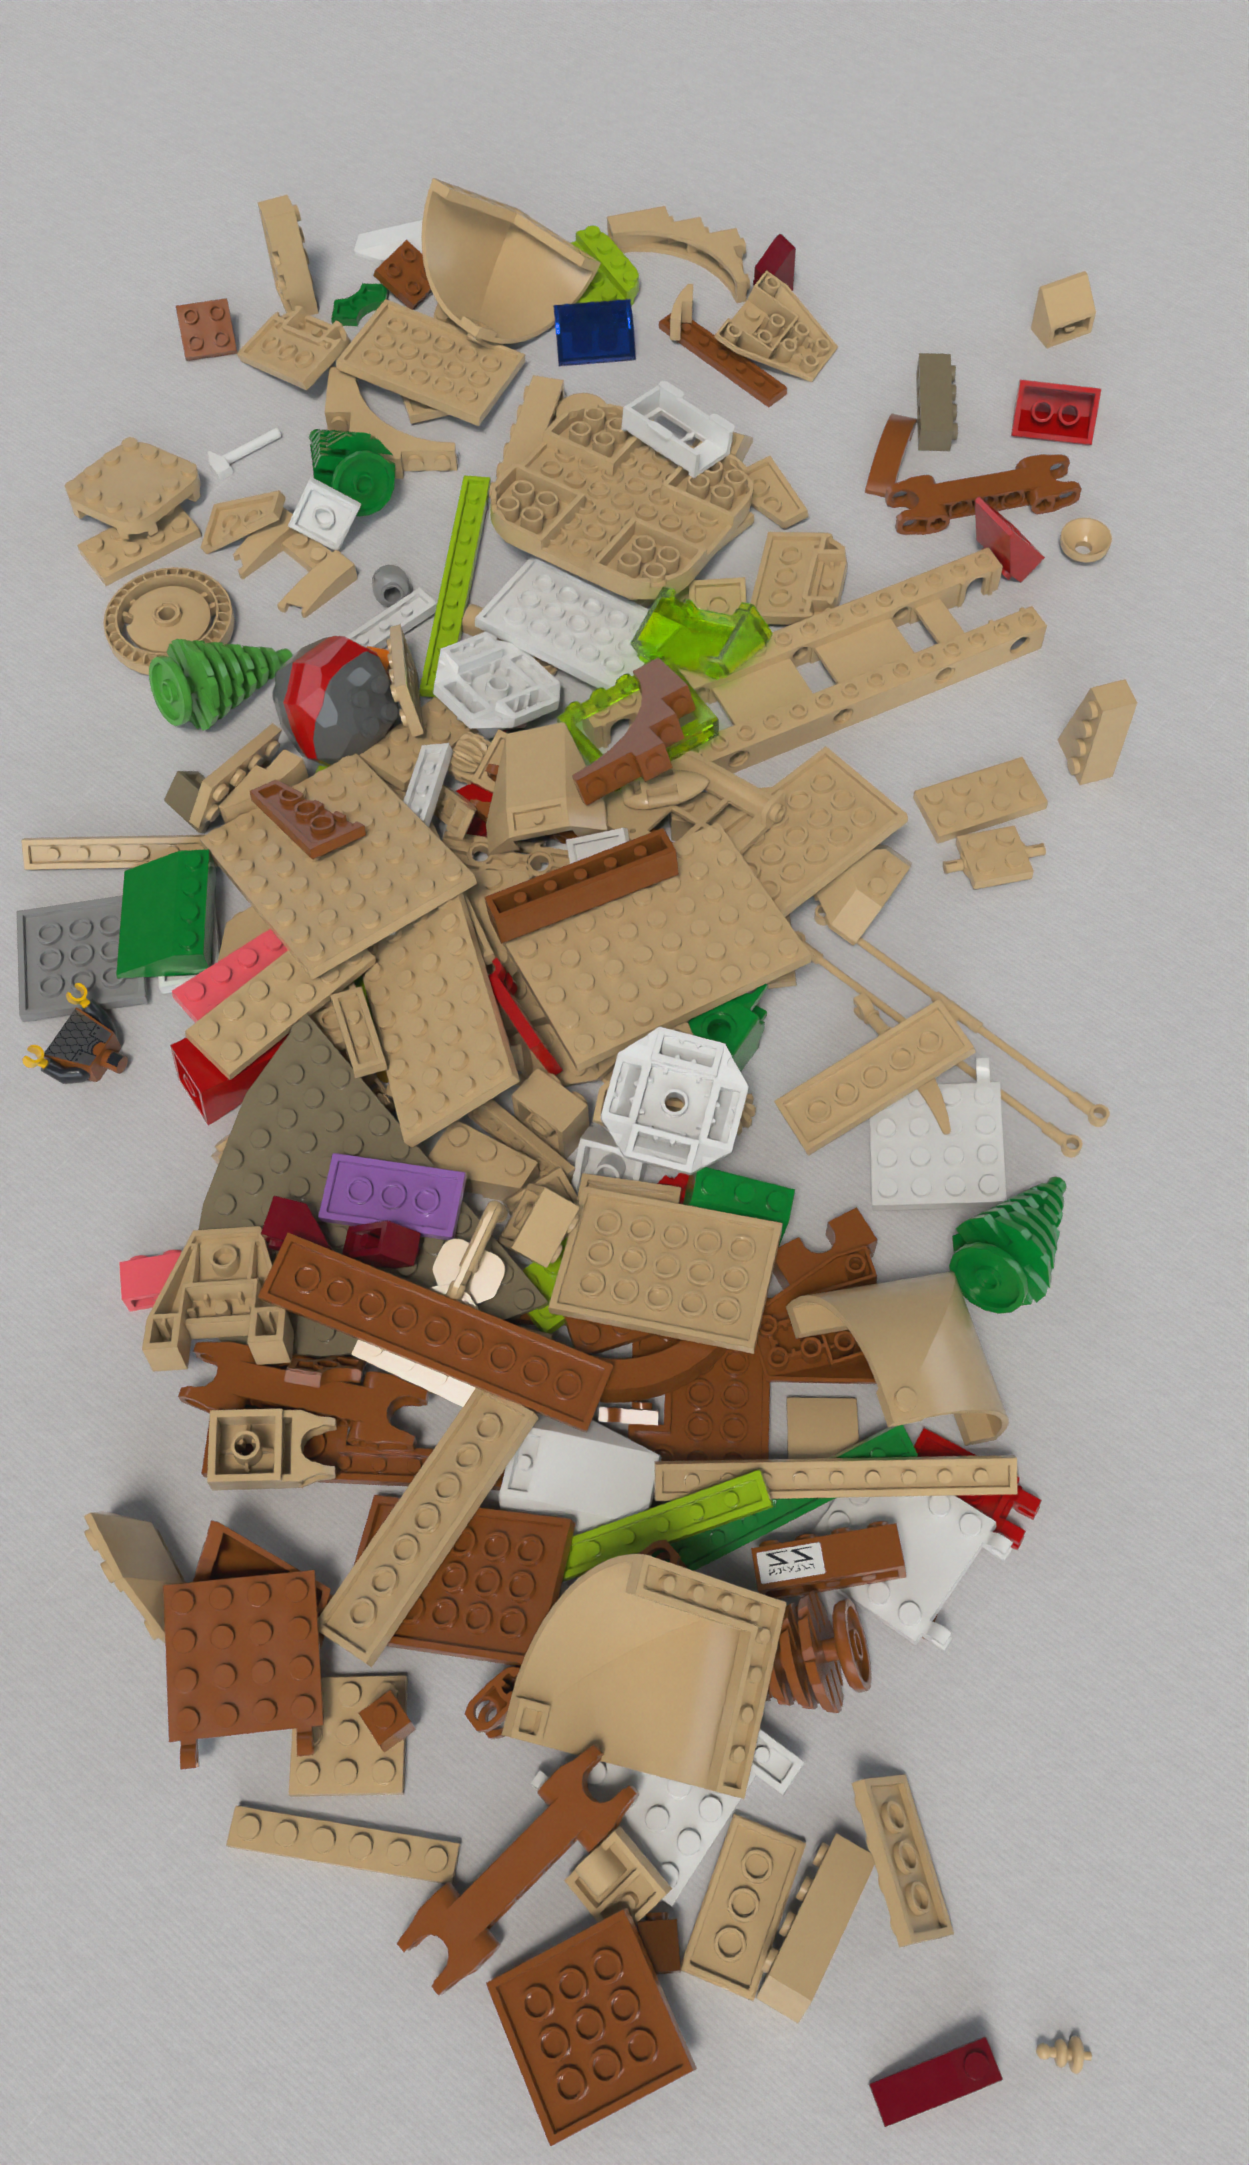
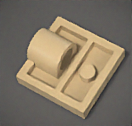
M618 1827L601 1845L591 1852L564 1880L597 1922L608 1918L622 1909L628 1908L636 1925L672 1890L670 1885L621 1827Z

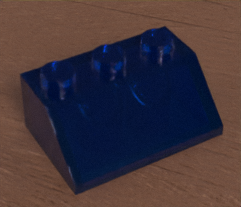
M631 299L553 305L559 366L636 360Z

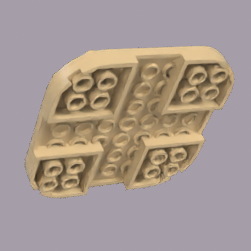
M598 403V407H589L584 410V406L581 405L565 411L543 432V441L521 464L513 462L494 483L491 491L490 508L491 522L494 529L506 543L607 590L625 596L629 600L659 599L678 594L694 580L747 517L751 506L754 485L753 480H750L748 477V468L737 457L729 454L695 478L689 476V471L684 470L683 467L678 466L629 433L628 430L625 432L621 430L622 406Z

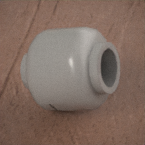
M385 565L375 571L372 577V588L374 596L380 604L391 607L409 595L408 578L400 567Z

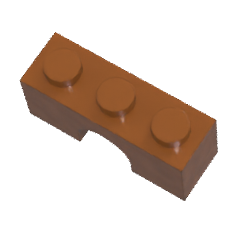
M857 1207L827 1223L825 1235L832 1245L829 1251L824 1253L811 1252L803 1245L799 1237L778 1247L773 1274L783 1290L835 1254L867 1245L870 1257L874 1256L878 1239Z

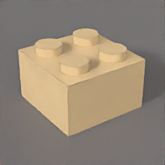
M538 1068L512 1094L515 1118L566 1160L579 1146L581 1136L589 1127L588 1103L585 1098L576 1091L571 1093L562 1086L561 1081L551 1073L545 1074Z
M529 1183L497 1241L529 1261L547 1268L549 1263H554L562 1251L560 1243L566 1232L570 1233L576 1226L579 1219L577 1212L580 1207L546 1187Z

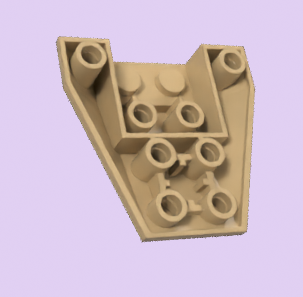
M767 270L754 285L748 300L732 320L728 318L714 336L715 339L737 354L809 382H813L838 348L836 343L788 285Z
M565 722L506 734L486 823L490 855L519 850V840L573 830L578 837L608 831L606 807L603 798L586 806L581 800L572 775L587 766Z
M104 1511L90 1512L84 1516L89 1526V1529L84 1531V1534L93 1550H98L104 1561L100 1565L110 1583L114 1582L120 1592H125L144 1617V1624L152 1639L156 1640L159 1638L165 1643L163 1585L186 1583L162 1535L148 1521Z

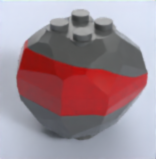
M345 636L326 637L302 647L275 672V686L272 697L281 728L302 757L329 767L346 756L364 753L391 731L399 717L398 702L395 703L390 689L392 684L377 652Z

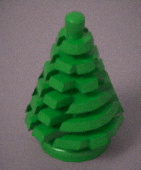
M314 429L310 432L309 440L312 443L310 444L313 478L361 503L356 514L357 517L370 516L381 510L390 500L395 486V463L385 460L380 455H392L383 443L371 436V434L364 432Z
M1057 1176L1051 1177L1046 1184L1041 1183L1023 1191L1017 1196L1009 1198L964 1221L956 1228L958 1234L952 1236L954 1254L949 1264V1270L955 1273L962 1294L970 1303L985 1311L1003 1314L1011 1313L1022 1305H1032L1033 1299L1037 1303L1046 1296L1047 1289L1051 1285L1052 1268L1054 1270L1057 1241L1060 1235V1231L1057 1228L1063 1216V1194L1067 1189V1185L1062 1178Z

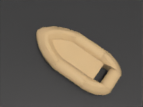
M687 770L665 771L646 782L639 777L621 787L624 805L632 809L648 810L681 804L700 794L708 786L709 779L697 772ZM640 789L641 793L635 795L634 792Z

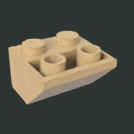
M1085 271L1039 287L1031 330L1046 349L1091 333L1096 309L1088 274Z

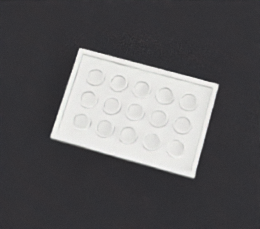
M534 555L526 561L475 617V627L497 636V638L505 642L512 643L515 647L610 695L634 687L637 682L633 671L657 659L676 636L679 629V624Z

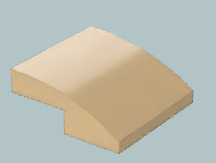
M787 1397V1459L829 1458L859 1443L856 1398Z

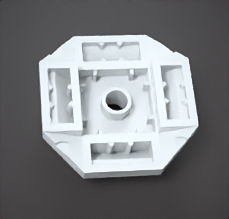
M483 632L441 648L433 694L457 716V720H461L468 728L477 729L487 739H491L496 735L498 729L507 732L517 727L524 728L528 722L557 710L560 701V682L529 653L515 647L510 642L497 640V636Z
M658 1027L644 1038L618 1053L600 1118L624 1158L692 1175L732 1153L749 1086L725 1043ZM670 1098H678L683 1102L684 1107L678 1112H672L666 1108L665 1103Z

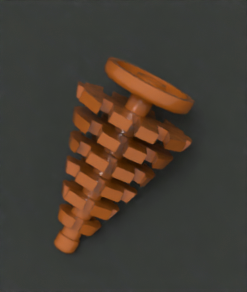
M814 1590L802 1596L796 1607L795 1603L786 1606L766 1701H771L770 1698L773 1696L780 1705L791 1706L794 1704V1701H797L799 1705H802V1708L813 1710L820 1703L826 1712L839 1713L842 1710L841 1707H843L844 1699L841 1688L843 1686L841 1668L849 1686L854 1691H869L872 1675L868 1645L859 1614L854 1603L849 1598L840 1600L834 1605L832 1614L833 1628L831 1621L828 1619L826 1609L817 1592L814 1593Z

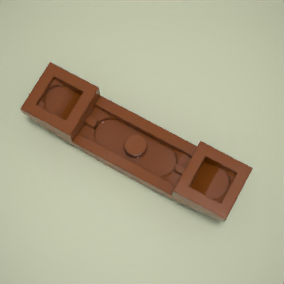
M897 414L890 415L873 459L865 493L885 497L886 489L897 483L900 466L917 424L916 418Z

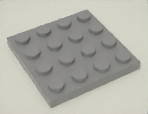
M122 896L17 911L19 1016L23 1022L71 1015L75 1008L81 1010L82 1006L80 1004H71L66 999L67 992H70L75 998H81V992L75 988V983L83 984L87 988L86 998L88 1000L93 999L103 1010L148 1003L146 977L118 979L116 976Z

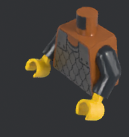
M75 983V988L81 992V998H75L70 992H67L66 999L71 1004H80L82 1006L81 1010L78 1008L74 1009L45 1052L38 1045H30L27 1048L30 1053L36 1055L37 1060H33L28 1056L22 1058L23 1064L26 1067L34 1068L39 1066L41 1067V1072L62 1084L81 1083L86 1080L97 1082L101 1080L107 1069L120 1074L125 1070L128 1063V1058L119 1053L121 1045L117 1039L118 1030L110 1016L93 999L88 1000L86 998L87 988L83 984Z

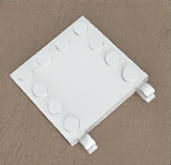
M955 1495L836 1498L811 1534L819 1537L830 1535L833 1530L838 1528H851L852 1531L865 1529L869 1524L878 1521H885L888 1524L896 1523L907 1578L837 1589L835 1591L847 1599L849 1598L854 1604L913 1644L917 1645L921 1637H924L937 1648L945 1651L952 1641L950 1637L952 1632L932 1621L982 1547L997 1558L1005 1561L1012 1551V1542L1003 1535L993 1532L996 1528V1521Z

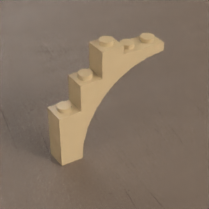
M665 206L607 217V235L623 253L654 252L691 261L716 276L728 288L736 303L746 302L747 290H750V279L748 274L743 272L742 262L743 254H746V244L744 238H740L737 228L710 233L709 228L704 227L701 217L674 222L673 216L668 215Z
M336 366L329 367L325 403V417L328 430L364 432L379 439L392 454L380 455L385 460L395 463V479H403L404 471H457L458 461L455 443L421 439L391 427L369 409L360 395L357 377L337 370Z

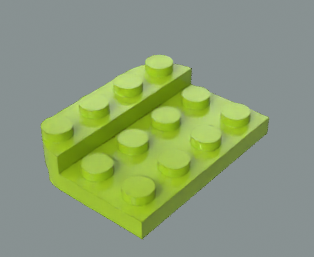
M594 225L586 227L585 230L575 232L576 241L571 242V244L601 263L588 288L570 310L582 327L629 308L634 304V298L639 292V273L636 267L611 238Z

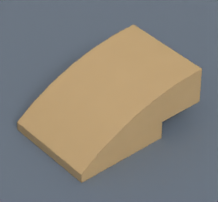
M283 749L266 769L255 765L218 806L225 824L241 814L258 808L251 801L250 790L274 780H278L291 787L309 778L303 758Z

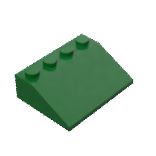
M210 849L177 851L124 871L116 971L118 979L198 975L212 966L217 869Z

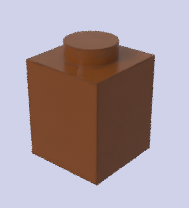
M391 1690L359 1712L360 1717L384 1753L416 1730Z

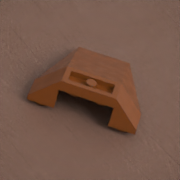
M867 1245L831 1256L766 1301L756 1350L767 1382L876 1384L865 1355L849 1330L796 1339L786 1306L792 1300L800 1296L877 1284V1274Z

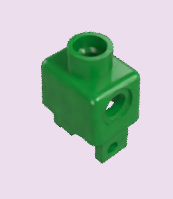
M768 984L755 988L754 993H745L704 1012L688 1022L694 1036L725 1043L740 1072L759 1048V1041L765 1029V1022L763 1021L767 1016V1011L756 1004L768 989Z

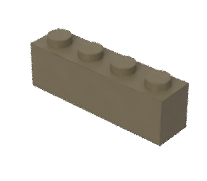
M919 353L916 371L918 451H950L952 440H957L958 423H953V420H956L957 404H953V401L956 399V384H952L955 381L956 365H951V354Z

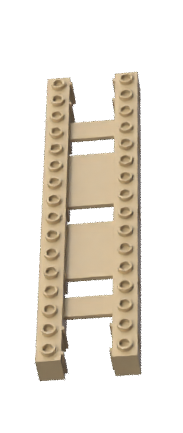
M988 547L673 671L688 685L695 707L718 701L733 724L729 728L709 735L693 711L678 719L684 735V739L678 742L729 772L736 773L1042 648L1047 625L1033 606H1030L1028 608L1021 607L1018 612L996 621L989 620L988 624L966 633L962 630L948 609L955 606L958 608L962 607L969 584L975 579L983 577L980 591L983 595L987 594L989 596L992 595L993 591L998 590L1003 566ZM921 620L937 644L915 653L897 627L906 623L913 624ZM1027 637L1021 646L1010 650L1011 646L1018 639ZM821 660L836 685L812 693L796 667L808 662L812 664ZM638 685L581 707L583 730L595 750L601 747L605 749L608 747V744H611L610 729L615 722L627 718L629 719L630 726L635 721L642 700Z

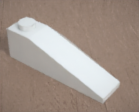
M422 220L358 234L354 255L382 264L406 240L422 253Z

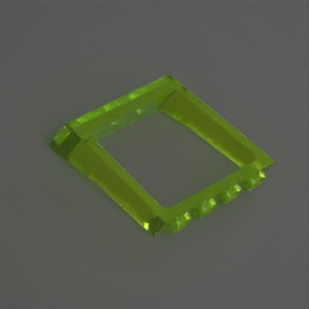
M668 656L662 659V661L688 685L696 708L692 712L696 719L681 727L684 739L666 748L671 762L718 736L719 719L696 693ZM624 674L620 676L611 688L606 690L604 687L594 690L590 695V699L581 704L579 701L570 703L565 708L564 713L557 716V723L565 722L578 750L591 764L604 754L575 724L638 691L639 687L634 675Z

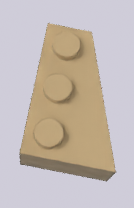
M458 1120L447 1127L427 1157L436 1168L465 1172L467 1179L464 1192L481 1194L483 1198L502 1201L540 1178L537 1161Z

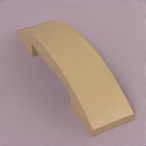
M443 784L433 814L447 824L446 829L463 840L476 812V807L462 795Z

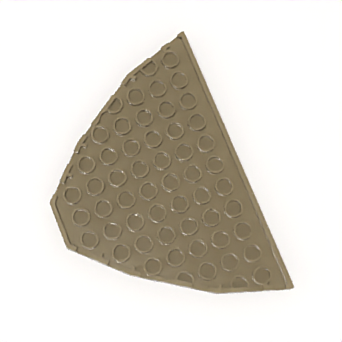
M306 1013L292 1026L290 1034L245 1094L205 1197L198 1230L260 1226L262 1229L273 1196L306 1203L315 1216L332 1250L342 1254L349 1225L322 1222L318 1218L333 1153L432 1168L436 1167L417 1145L412 1148L404 1143L400 1124L360 1077L355 1078L353 1068ZM463 1200L454 1239H462L470 1243L480 1220ZM491 1235L485 1250L502 1259L505 1265V1276L497 1294L492 1299L478 1303V1309L510 1322L520 1318V1315L548 1306V1301L493 1235ZM420 1236L418 1244L419 1253L415 1259L414 1266L392 1269L373 1265L369 1266L429 1289L432 1286H438L432 1268L441 1247L449 1240ZM266 1242L273 1264L279 1251L269 1248V1244ZM288 1311L294 1330L292 1355L309 1356L316 1359H324L329 1356L351 1355L358 1339ZM248 1336L219 1338L221 1342L230 1341L248 1345Z

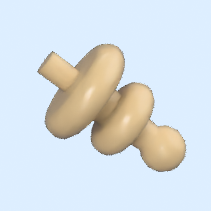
M1078 2036L1070 2038L1068 2047L1063 2039H1058L1054 2047L1041 2043L1036 2048V2054L1040 2059L1054 2058L1056 2065L1060 2068H1063L1068 2061L1070 2070L1075 2074L1081 2072L1084 2060H1092V2053L1084 2051L1083 2043Z

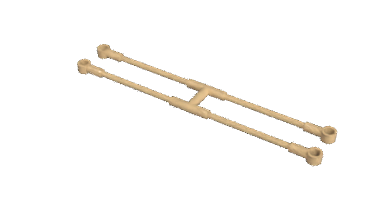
M820 904L815 909L814 920L817 924L825 926L827 923L824 917L819 915L820 913H825ZM795 931L811 954L812 962L820 964L859 994L864 992L872 1004L898 1023L906 1020V1018L823 958L822 953L805 941L806 938L803 933ZM860 937L856 944L932 998V1002L940 999L956 1022L959 1021L974 1033H980L1066 1096L1071 1104L1088 1115V1121L1091 1125L1102 1127L1106 1124L1110 1116L1109 1109L1102 1104L1095 1105L1078 1092L1074 1093L983 1027V1023L966 1010L948 999L941 992H935ZM964 1061L956 1064L957 1067L976 1080L975 1069ZM1000 1088L1001 1099L1040 1127L1042 1133L1061 1146V1152L1066 1157L1073 1158L1079 1155L1083 1143L1078 1136L1067 1135L1051 1124V1122L1046 1123ZM1094 1113H1100L1104 1118H1097ZM1067 1144H1074L1076 1149H1070Z

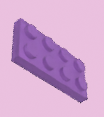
M333 1153L318 1218L322 1222L349 1226L388 1220L421 1233L420 1236L451 1240L455 1238L467 1175L465 1172Z

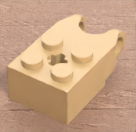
M210 1410L207 1483L212 1491L303 1488L320 1480L336 1478L335 1466H326L318 1462H312L303 1455L304 1446L309 1439L328 1431L337 1430L336 1418L317 1416L303 1410ZM246 1444H252L254 1451L250 1455L243 1456L242 1453H239V1451L246 1449Z

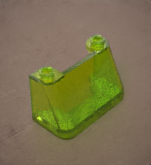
M662 587L631 640L630 645L638 653L637 657L646 664L659 658L667 666L705 674L712 679L718 680L719 678L728 677L765 648L773 633L754 604L741 602L734 614L728 615L698 609L690 599H686L685 603L674 597L676 591L673 588Z

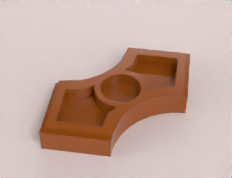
M329 1356L328 1358L316 1360L294 1358L285 1371L284 1382L318 1388L330 1382L360 1383L365 1374L367 1362L362 1359L345 1356Z

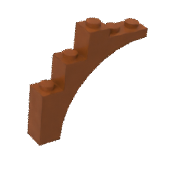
M657 658L633 671L642 700L636 719L625 735L604 755L572 775L580 798L586 806L639 777L646 782L673 768L666 748L684 739L678 719L695 711L696 708L688 685L661 659Z

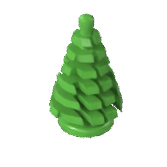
M175 639L168 646L167 654L169 657L162 655L151 660L149 666L151 691L162 716L170 724L179 726L190 721L197 729L201 727L203 731L209 729L217 720L226 716L230 709L240 705L243 699L249 698L255 692V689L263 687L268 679L272 680L275 677V672L293 655L287 648L275 652L270 647H260L259 649V647L243 646L242 648L239 644H225L224 646L222 642L205 643V641Z

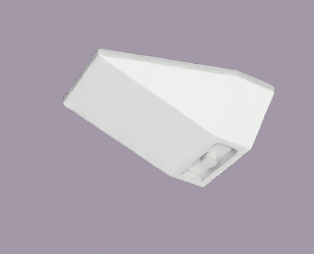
M534 1412L538 1416V1420L506 1466L499 1493L500 1510L572 1519L576 1524L573 1536L651 1509L654 1495V1461H661L662 1457L593 1420L587 1433Z

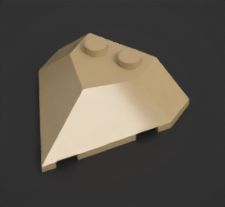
M878 844L815 893L813 897L815 901L819 900L826 914L824 919L828 928L854 946L910 869L912 862L888 845Z

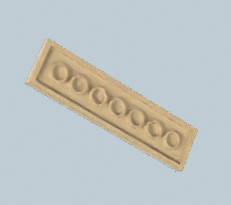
M476 1388L318 1617L319 1632L372 1668L538 1420V1416L533 1411Z

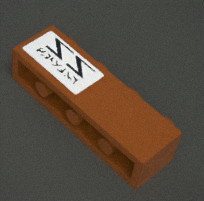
M878 1521L869 1524L865 1529L852 1531L851 1528H838L833 1530L830 1535L816 1537L815 1534H803L797 1536L795 1541L780 1543L778 1540H768L760 1543L759 1547L751 1548L758 1593L775 1599L802 1596L814 1590V1593L907 1578L896 1523L888 1524L885 1521Z

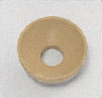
M1077 518L1069 521L1062 528L1060 535V546L1063 552L1078 562L1088 563L1103 558L1107 554L1112 542V535L1107 526L1092 518ZM1085 546L1090 550V553L1081 554L1075 548Z

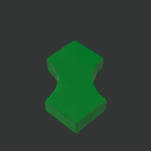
M362 283L360 289L354 295L334 301L331 317L332 324L337 320L342 326H358L360 320L366 314L376 311L385 299L388 300L389 290L383 284Z

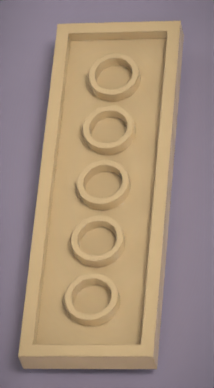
M365 949L312 980L292 954L287 951L185 1030L186 1038L231 1080L290 1033L292 1026L306 1013L310 1017L331 1000L330 995L341 992L375 964L376 957Z
M938 999L774 1102L809 1156L973 1055L976 1051L945 1005Z

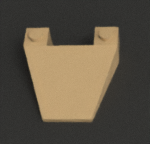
M260 1226L192 1231L146 1319L142 1351L153 1372L188 1369L192 1339L248 1336L247 1343L257 1365L291 1363L294 1330L288 1311L260 1300L258 1297L273 1265L265 1239L261 1235L262 1229Z

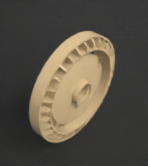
M172 567L146 572L124 584L108 603L103 625L106 639L116 658L128 668L149 675L151 660L162 655L169 657L167 649L169 644H172L171 641L175 639L205 641V643L222 642L225 646L230 641L233 633L235 618L230 598L218 581L197 570ZM216 615L214 623L209 629L211 624V617ZM124 623L130 624L126 626L128 634L139 648L131 645L122 636Z

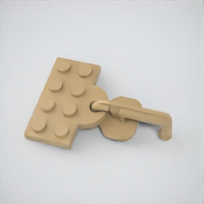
M493 1200L487 1204L470 1243L462 1239H451L444 1243L432 1268L438 1286H432L428 1290L479 1310L478 1303L492 1299L497 1294L505 1276V1265L499 1256L485 1250L496 1224L505 1221L508 1211L502 1203ZM357 1340L351 1353L355 1357L462 1407L476 1389L360 1340Z

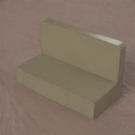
M177 771L164 801L198 833H206L210 821H207L199 829L189 822L201 783L205 777L198 771Z

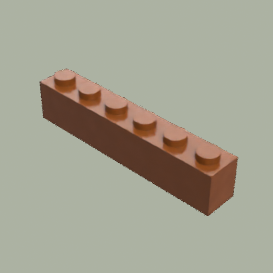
M664 828L484 897L490 922L502 944L678 875L677 853Z

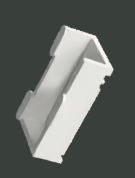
M660 381L658 386L623 407L621 430L624 432L628 430L629 433L678 466L683 467L684 470L689 471V476L695 478L730 454L735 426L718 414L707 415L684 400L683 391L668 381ZM663 415L688 433L679 440L673 436L670 430L652 420ZM693 437H696L703 443L694 449L685 444L688 440H693Z

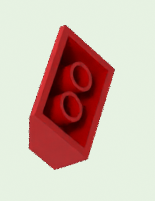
M1019 380L1011 436L1092 445L1102 389Z

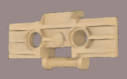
M445 831L442 842L469 870H514L527 872L532 879L570 864L568 850L546 847V841L541 840L535 843L519 840V850L490 855L487 837L466 834L462 840L450 831ZM480 851L487 854L488 858L485 861H476L473 859V855ZM542 863H548V864H549L548 867H547L545 870H543V871H537V870H541V868H542Z

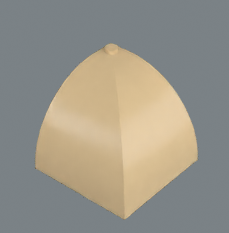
M436 178L432 179L422 220V255L430 288L437 302L449 318L468 332L467 337L478 343L486 340L500 344H513L529 340L545 332L561 320L584 294L601 263L516 207Z
M953 1271L800 1296L786 1306L796 1339L843 1330L851 1332L865 1355L878 1386L876 1394L888 1427L918 1422L929 1417L954 1414L965 1446L996 1440L1007 1429L1009 1419Z
M627 1554L606 1560L578 1578L557 1600L541 1623L519 1670L502 1735L575 1755H580L592 1745H597L604 1753L601 1759L602 1762L745 1799L787 1602L646 1554Z

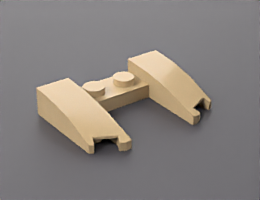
M283 507L279 520L251 533L234 552L233 556L235 561L241 559L243 566L238 569L242 580L282 551L304 567L308 573L287 593L277 606L278 610L284 613L292 605L302 607V617L306 618L358 580L355 564L338 550L331 552L321 543L288 527L293 514Z

